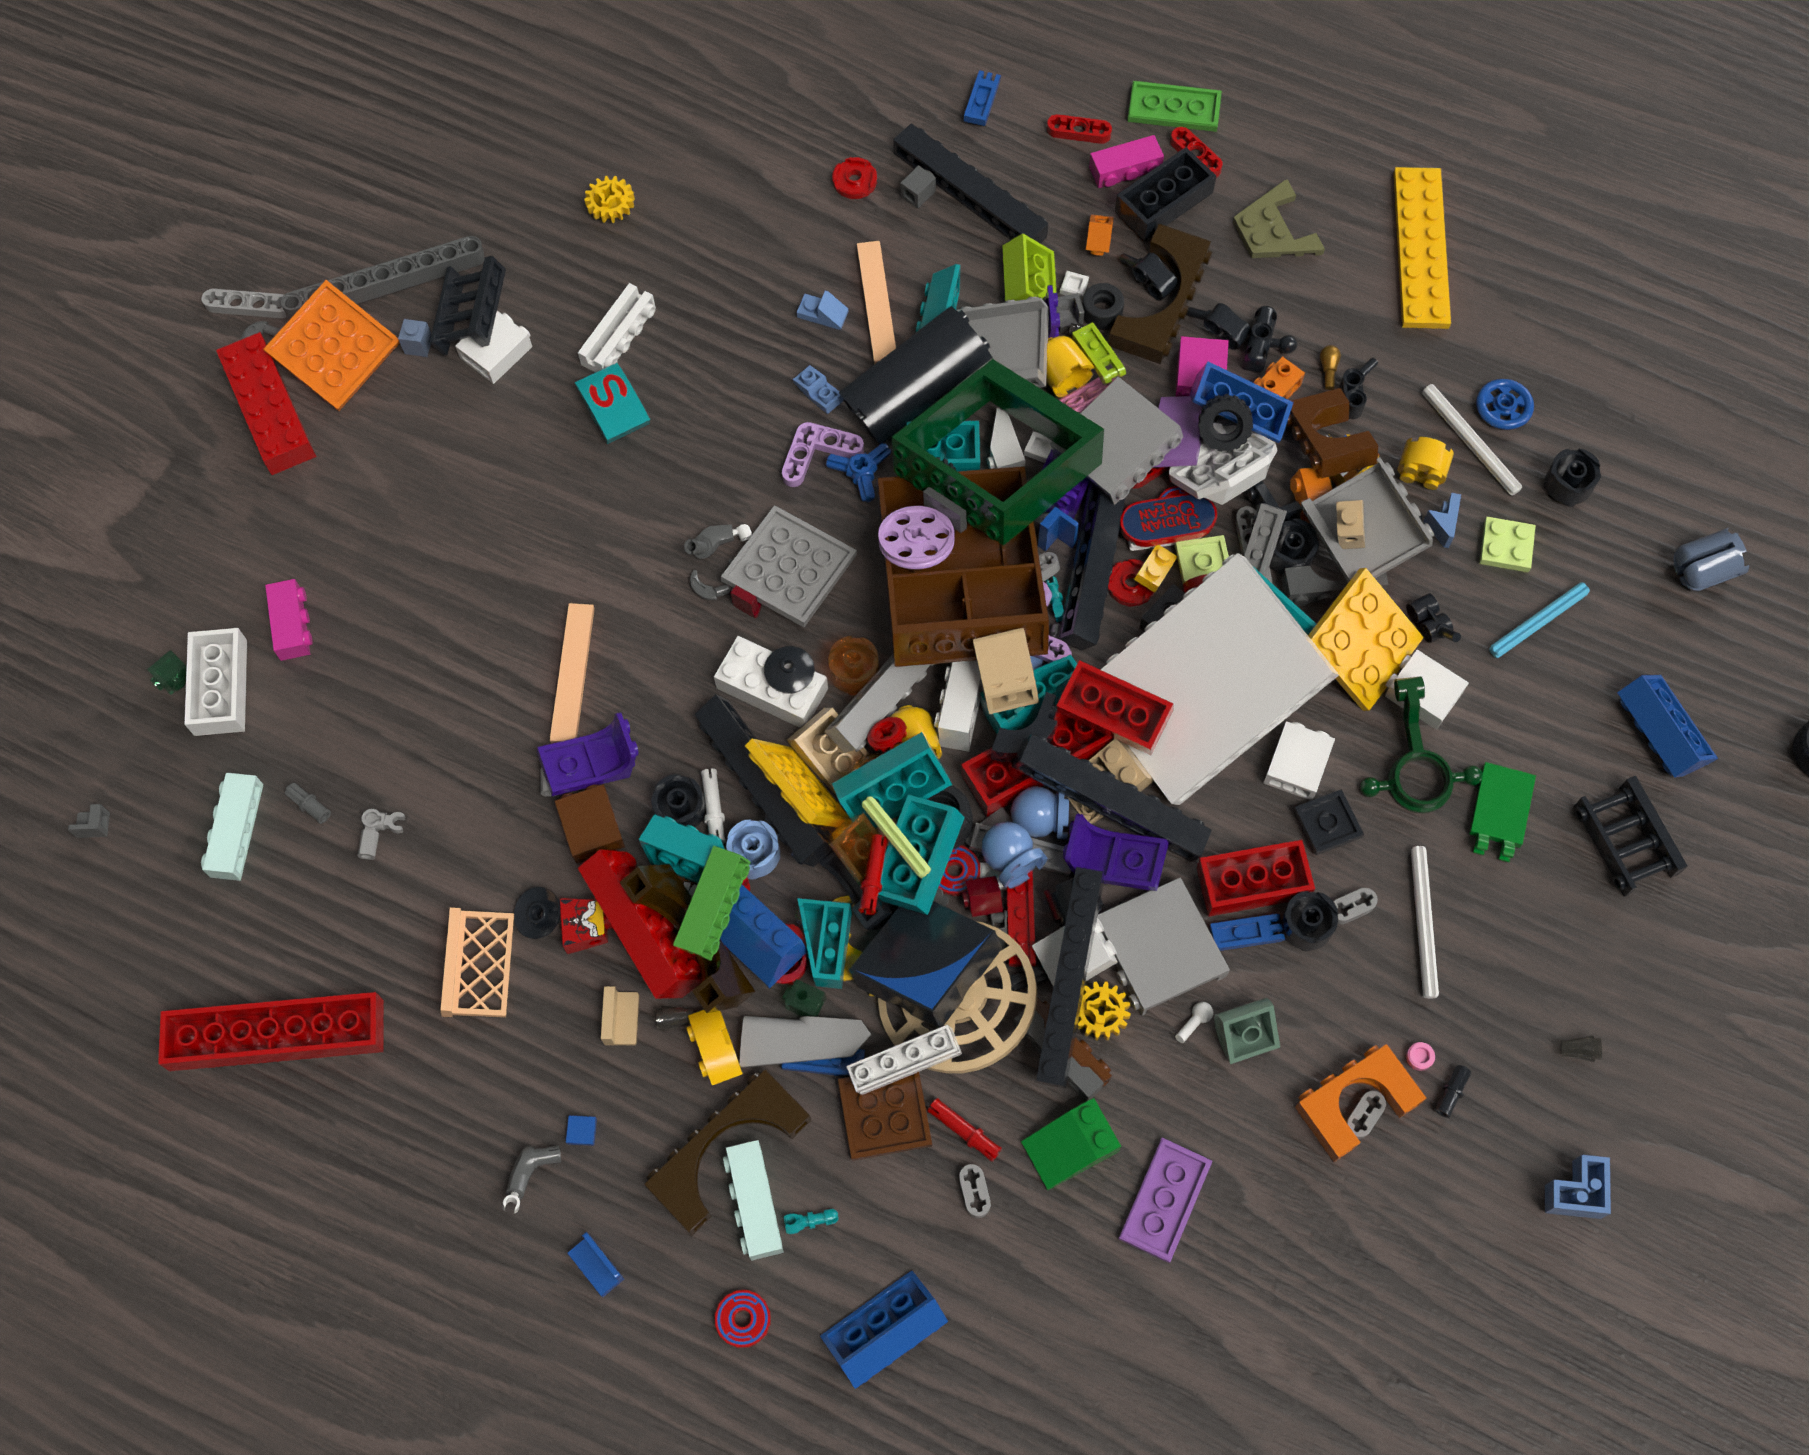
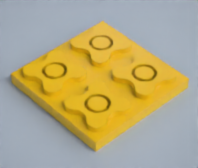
M1359 568L1308 635L1339 674L1335 679L1363 711H1370L1387 688L1386 684L1394 673L1397 674L1401 669L1399 666L1407 655L1410 656L1424 638L1367 568Z
M753 738L745 745L750 751L749 757L761 768L766 778L772 784H777L782 790L781 796L795 809L803 822L845 829L853 823L846 811L792 747Z

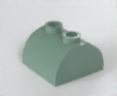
M1268 998L1215 1014L1214 1023L1217 1036L1230 1064L1280 1048L1274 1005Z

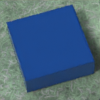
M569 1116L566 1144L594 1146L597 1118Z

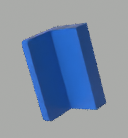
M1054 507L1040 523L1038 547L1046 552L1058 538L1073 548L1076 545L1079 523L1057 507Z
M585 1232L582 1235L584 1239L570 1250L568 1255L601 1297H604L621 1283L624 1277L594 1239Z

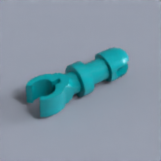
M1053 576L1054 582L1049 583L1047 579L1045 583L1052 592L1050 604L1053 606L1056 622H1060L1064 612L1062 605L1063 595L1058 590L1059 585L1056 577Z
M835 1209L823 1210L824 1212L813 1214V1211L807 1212L806 1216L788 1214L784 1216L786 1233L795 1234L808 1226L810 1229H813L815 1225L835 1224L839 1218L838 1212Z

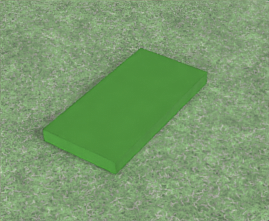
M1133 81L1128 122L1217 132L1222 91Z

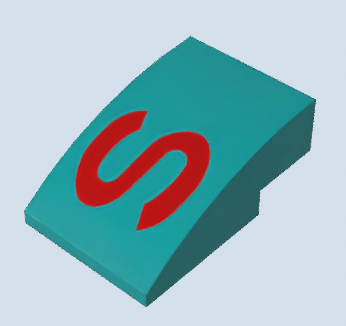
M618 363L575 382L586 407L607 444L650 424L647 412Z

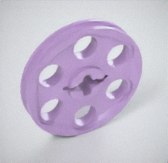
M909 506L894 511L883 520L878 532L879 547L884 557L891 563L908 569H924L937 565L949 556L954 547V527L949 518L938 510L925 506ZM924 518L934 519L932 523L922 522ZM901 519L909 521L905 525H900L896 522ZM945 533L948 537L939 539L935 535ZM888 536H895L898 538L897 540L892 542L885 540V538ZM927 550H935L937 552L932 556L924 554ZM902 551L911 553L908 557H901L898 554Z

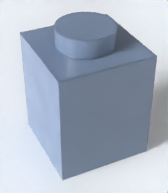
M404 319L398 337L404 354L427 357L431 346V331L427 322Z

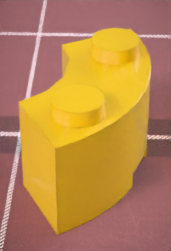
M705 1010L688 1015L691 1026L686 1028L691 1042L697 1041L703 1059L698 1062L703 1077L709 1076L711 1084L715 1085L742 1075L721 1011L706 1013Z

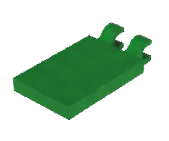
M1485 762L1482 768L1483 778L1479 783L1469 835L1476 836L1473 853L1484 855V852L1488 849L1489 840L1502 843L1499 860L1509 863L1510 858L1514 856L1515 847L1520 848L1523 845L1536 775Z

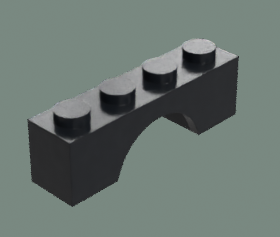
M825 831L836 847L820 861V864L832 873L845 888L852 902L851 909L865 929H880L895 911L889 903L883 902L878 898L875 914L866 915V909H864L863 913L859 912L863 891L861 889V882L865 880L866 870L839 832Z

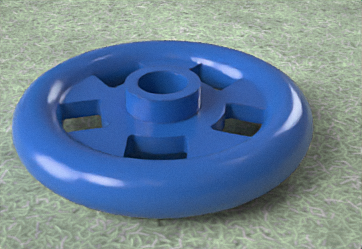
M1510 379L1490 381L1480 389L1477 395L1476 406L1478 413L1485 422L1498 429L1511 430L1519 428L1530 420L1534 411V401L1530 392L1522 384ZM1498 389L1501 394L1493 397L1490 392ZM1513 390L1520 396L1516 399V397L1509 392ZM1492 403L1495 411L1490 412L1486 404ZM1517 405L1524 407L1522 414L1515 412ZM1500 415H1509L1510 420H1502L1500 419Z

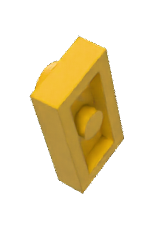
M1160 545L1155 546L1134 580L1151 591L1156 592L1178 556Z

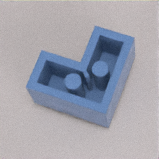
M1580 1155L1572 1161L1573 1182L1552 1180L1545 1185V1213L1602 1219L1611 1214L1609 1157Z

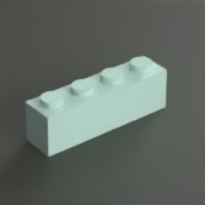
M226 773L224 781L220 783V799L213 811L214 824L213 828L208 832V848L201 860L202 870L210 878L241 881L263 789V783L257 776Z
M759 1140L727 1147L728 1156L723 1157L726 1173H732L733 1183L729 1184L732 1200L737 1199L739 1210H735L734 1213L737 1226H743L745 1237L740 1238L743 1254H749L752 1261L784 1253Z

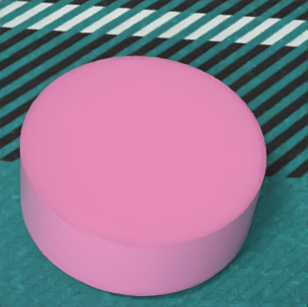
M1418 1042L1408 1049L1406 1060L1413 1069L1424 1071L1434 1063L1435 1053L1430 1045Z

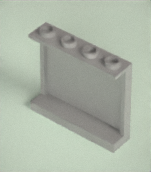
M1029 297L1027 300L1020 301L1007 300L1005 303H986L980 307L972 308L967 306L957 310L958 312L962 310L969 318L970 322L968 323L979 337L983 336L988 341L991 347L988 351L992 355V359L1037 387H1046L1049 307L1042 298Z
M1119 377L1080 413L1104 428L1102 464L1091 472L1087 478L1109 495L1114 505L1119 500H1123L1136 483L1142 482L1147 473L1154 466L1159 465L1163 461L1164 456L1171 449L1176 448L1183 438L1180 425ZM1053 441L1050 443L1056 457H1059L1066 451Z
M1380 457L1377 458L1376 465L1314 501L1308 498L1301 502L1302 511L1348 583L1359 568H1367L1372 576L1377 578L1432 546L1434 533L1428 523H1422L1419 518L1421 513L1414 502L1409 503L1406 498L1408 493L1401 482L1396 483L1393 478L1395 473L1388 462L1384 464ZM1363 500L1365 548L1342 549L1337 535L1336 502Z
M1181 877L1158 887L1157 891H1149L1098 914L1097 918L1104 927L1102 934L1106 941H1111L1117 952L1114 956L1117 960L1115 965L1118 969V972H1116L1118 980L1123 987L1127 986L1131 994L1128 996L1134 1010H1139L1141 1016L1145 1015L1148 1009L1211 980L1216 979L1219 981L1227 977L1230 971Z

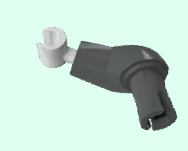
M732 524L709 526L695 539H688L684 544V549L686 553L694 554L697 558L704 559L710 557L720 545L734 541V536L739 535L741 541L749 540L752 532L746 524L740 525L736 529H732Z
M530 1145L522 1149L510 1173L506 1190L507 1196L503 1201L504 1211L506 1204L513 1202L516 1204L514 1213L518 1212L520 1200L523 1198L530 1177L537 1166L561 1163L559 1145L534 1149Z

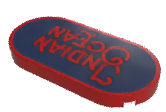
M1189 493L1139 501L1129 505L1123 511L1120 520V530L1125 539L1134 542L1135 545L1140 547H1151L1197 539L1211 532L1217 520V509L1211 500L1207 498L1197 499Z

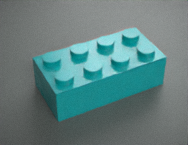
M923 732L835 781L832 785L841 805L863 836L878 827L862 807V802L867 797H873L887 815L893 819L901 814L908 794L928 799L951 786L952 783Z
M908 794L896 826L929 865L931 871L924 878L917 876L892 843L889 842L880 882L882 884V891L878 893V898L881 901L928 915L965 818L955 807Z

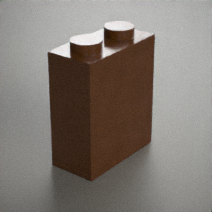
M604 784L600 786L591 785L585 791L576 794L567 793L561 796L560 799L555 800L570 851L576 864L587 861L600 849L616 851L625 848Z

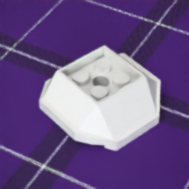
M1213 423L1215 430L1221 434L1232 433L1237 427L1236 425L1222 426V424ZM1252 431L1247 442L1242 444L1240 448L1229 452H1221L1210 448L1207 443H1204L1202 438L1197 465L1170 467L1169 476L1171 482L1197 499L1207 498L1223 505L1266 478L1270 463L1277 453L1276 443Z

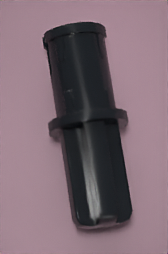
M1457 1065L1448 1084L1443 1085L1444 1092L1434 1108L1437 1114L1450 1118L1459 1098H1463L1464 1094L1462 1092L1471 1076V1070L1466 1066Z

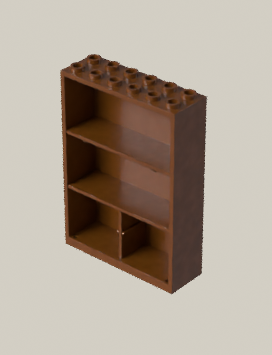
M1025 466L958 472L1002 502L1027 483ZM878 478L881 523L888 515L901 508L924 506L923 491L917 490L904 478ZM924 518L922 520L923 523H932L934 521L932 518ZM901 519L898 520L896 523L900 525H905L909 523V521ZM967 522V529L962 533L954 529V547L949 556L939 564L929 568H903L885 558L895 667L975 661L977 658L973 639L1024 628L1030 656L1048 655L1049 617L1033 522L1004 546L995 540H991L985 533L978 528L972 527ZM945 533L935 535L939 539L948 537ZM888 536L885 538V540L889 542L898 539L895 536ZM927 550L924 552V554L928 556H932L937 553L935 550ZM902 551L898 555L901 557H908L911 555V553L908 551Z

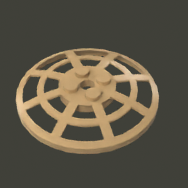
M978 922L995 930L997 936L1003 939L1009 946L999 952L983 975L972 984L961 1004L944 1025H949L953 1032H955V1024L964 1023L972 1019L979 1029L966 1035L955 1036L958 1044H969L985 1036L994 1050L976 1059L962 1062H952L951 1058L927 1068L931 1071L967 1073L993 1065L1007 1056L1020 1043L1031 1025L1037 1005V984L1034 971L1020 945L1008 934L994 926ZM1016 954L1026 972L1028 994L1011 991L1010 975L1003 962ZM997 966L1002 977L1003 989L988 987L984 974ZM878 998L880 1018L894 1046L904 1043L903 1041L914 1030L920 1035L931 1032L921 1025L924 1021L914 1017L904 1008L902 1010L908 1022L895 1032L887 1014L886 1002ZM987 998L1001 1000L996 1013L987 1022L980 1013L986 1004ZM1014 1002L1026 1005L1019 1025L1011 1036L1003 1042L994 1029L1004 1018L1009 1003Z

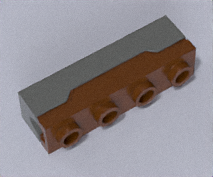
M1037 997L1034 1018L1024 1037L1041 1054L1050 1004L1045 1000L1042 1002ZM1025 1009L1014 1018L1013 1025L1015 1028L1019 1025ZM1075 1037L1067 1083L1087 1102L1110 1082L1112 1077L1110 1074L1111 1069L1102 1059L1097 1060L1091 1054L1092 1049L1084 1040L1081 1039L1079 1041Z

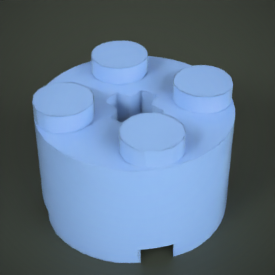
M743 820L730 830L726 849L740 854L751 861L748 879L753 880L763 877L777 866L780 860V847L776 832L768 823L761 820ZM750 847H753V848L756 849V850H754V851H753V850H750V851H749V848H750Z

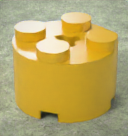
M1419 437L1418 441H1412V438H1409L1405 443L1398 465V472L1401 474L1400 480L1405 483L1417 481L1423 483V486L1427 489H1438V485L1446 481L1454 455L1453 450L1450 449L1449 452L1445 449L1446 444L1436 439Z

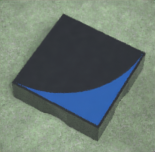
M934 901L928 915L899 906L849 971L858 988L885 1002L904 1008L914 1017L936 1028H941L961 1004L972 984L990 966L1002 950L995 930Z

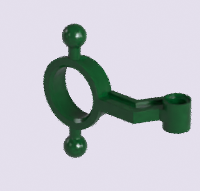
M1418 676L1395 679L1394 692L1397 702L1404 701L1403 722L1409 753L1402 755L1395 761L1390 769L1388 780L1378 781L1373 777L1364 778L1360 783V792L1366 797H1374L1379 791L1389 790L1393 799L1402 808L1410 812L1421 814L1434 812L1441 808L1450 798L1453 791V783L1464 782L1467 785L1475 786L1481 782L1483 773L1479 767L1474 765L1467 766L1462 772L1453 773L1444 758L1437 753L1424 750L1419 727V699L1425 698L1423 678ZM1415 760L1432 763L1440 770L1443 776L1444 788L1442 793L1438 797L1427 801L1410 797L1400 784L1399 775L1402 767Z

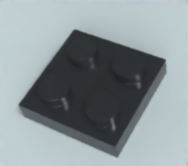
M1342 789L1296 806L1293 810L1315 856L1361 839L1364 836Z

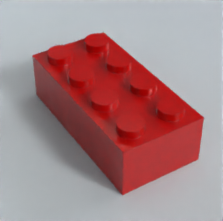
M1079 660L1057 704V710L1071 719L1146 754L1152 755L1172 715L1174 704Z
M1302 840L1202 857L1199 859L1196 867L1208 917L1287 903L1300 892L1315 891Z

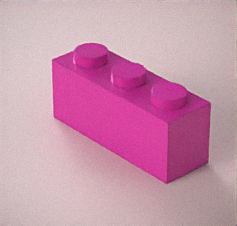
M1155 135L1091 153L1089 168L1098 188L1110 187L1116 183L1134 180L1137 177L1146 175L1163 163L1164 155Z
M295 579L265 585L274 652L281 661L310 655L309 645H312L313 641L309 630L307 631L306 623H310L307 609H304L303 602L307 601L304 587H300Z

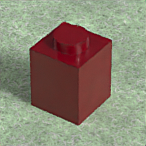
M996 876L965 881L966 892H962L965 908H970L972 917L1003 912L1001 891Z

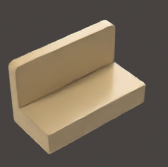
M604 987L601 1040L604 1045L637 1044L639 994L637 992H618L615 987Z

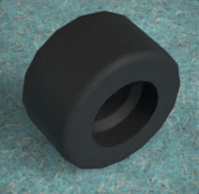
M1098 283L1089 287L1082 299L1084 321L1087 324L1093 322L1097 329L1113 327L1117 316L1123 315L1124 296L1116 286L1109 283ZM1098 303H1106L1109 306H1111V308L1099 309L1094 305Z

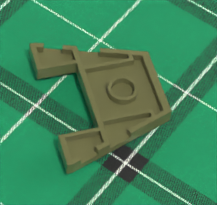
M1288 179L1234 216L1233 224L1251 258L1281 257V254H1294V256H1304V253H1315V256L1324 254L1325 248L1317 233L1294 240L1277 209V206L1295 201L1296 194Z

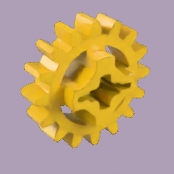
M605 176V181L597 178L596 185L590 183V190L585 191L586 198L584 200L588 213L593 214L595 220L601 217L603 223L607 219H611V222L614 223L617 217L623 220L624 213L630 215L629 208H634L633 201L635 197L631 185H626L625 179L618 182L617 176H614L612 180Z
M1096 981L1093 983V989H1090L1088 986L1084 987L1079 1014L1080 1021L1077 1028L1085 1027L1086 1037L1092 1032L1095 1034V1040H1098L1100 1035H1104V1038L1109 1040L1111 1032L1115 1036H1119L1120 1030L1118 1027L1126 1028L1127 1023L1123 1019L1130 1018L1131 1013L1125 1011L1130 1008V1002H1123L1126 994L1124 992L1118 995L1117 985L1109 989L1108 982L1105 981L1103 987H1099ZM1095 995H1099L1094 1001L1088 1000ZM1109 997L1116 1002L1117 1006L1112 1004ZM1099 1007H1104V1015H1099ZM1085 1016L1090 1017L1091 1020L1094 1022V1025L1091 1024ZM1116 1020L1112 1025L1104 1027V1024Z

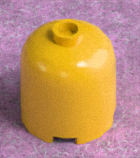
M1066 336L1050 337L1047 343L1046 382L1056 396L1064 397L1068 395L1067 391L1074 387L1078 389L1088 383L1093 376L1091 369H1094V365L1071 338Z
M906 705L890 716L901 718L907 726V736L902 738V743L923 732L936 756L940 759L942 751L930 713L923 708Z

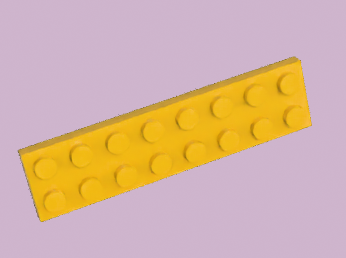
M1395 167L1393 174L1402 328L1449 329L1451 315L1441 168Z

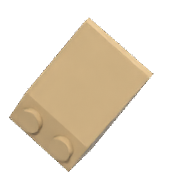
M832 707L823 708L789 737L787 741L800 758L835 793L832 783L874 759L864 747L857 752L854 750L844 753L826 734L825 730L838 716Z

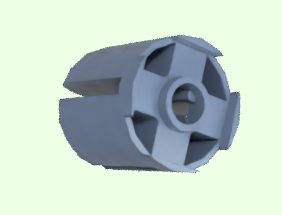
M1729 528L1681 545L1674 554L1676 574L1684 573V576L1680 578L1681 583L1690 591L1699 592L1746 574L1749 570V565L1744 567L1742 553L1747 551L1737 533L1731 534L1728 531Z

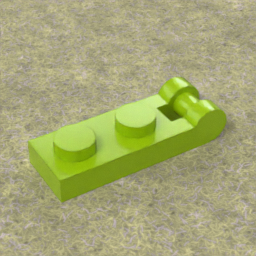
M1093 322L1072 333L1074 341L1094 365V369L1104 385L1112 382V379L1117 376L1120 378L1126 375L1125 367ZM1111 364L1113 368L1107 370L1105 367Z

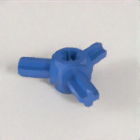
M880 444L868 455L866 453L852 455L850 459L830 454L827 458L826 466L846 472L847 477H851L853 483L858 485L861 500L871 502V500L875 499L872 485L874 480L873 473L877 471V465L891 454V450L886 444Z

